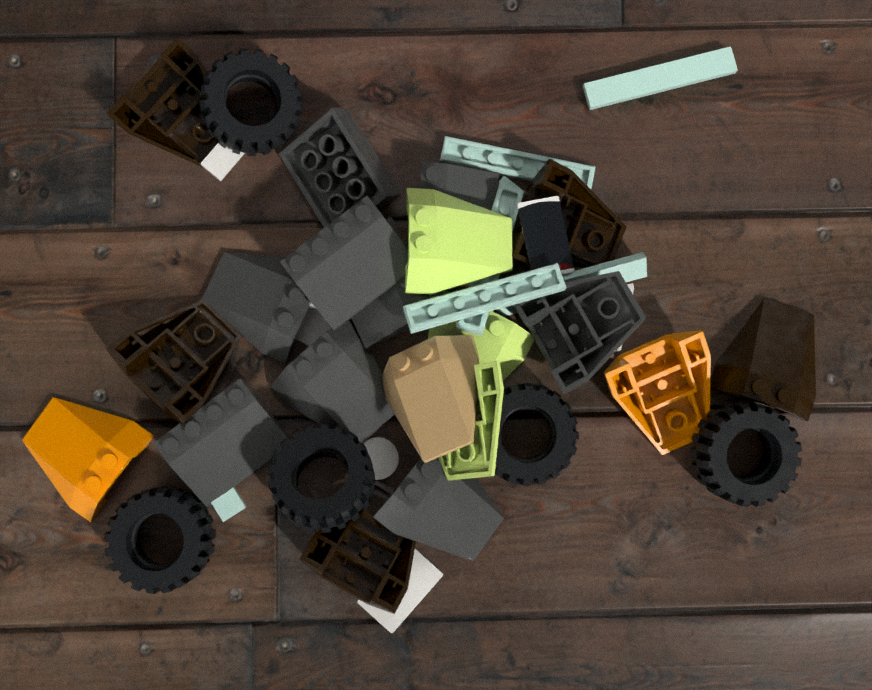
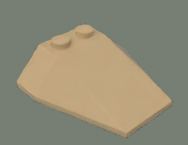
M448 335L429 338L389 357L383 371L382 382L386 401L425 463L474 443L477 382L474 365L479 364V356L472 335Z

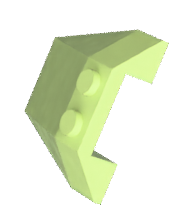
M406 188L408 262L405 267V293L434 294L513 270L512 218L434 189Z
M444 290L443 293H442V295L448 294V293H451V292H448V291H445V290ZM490 311L482 336L456 329L458 321L430 328L428 339L434 336L472 335L479 356V364L500 361L503 381L525 360L535 340L532 334L493 311Z
M500 361L474 365L477 382L474 443L438 457L448 481L495 475L504 393Z

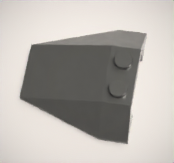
M224 252L202 299L261 353L287 364L297 343L295 337L311 304L310 300L280 263L285 257Z
M619 271L565 282V291L514 305L549 364L551 373L563 395L588 382L646 319L644 312Z
M351 319L335 331L332 328L326 331L294 359L271 384L272 389L289 407L319 424H330L332 429H335L337 425L344 427L346 433H354L360 443L365 442L395 415L386 401L382 373L371 347L365 349Z
M421 457L393 494L387 497L373 516L374 519L396 535L471 561L475 560L504 519L478 478L448 481L438 458L425 463Z

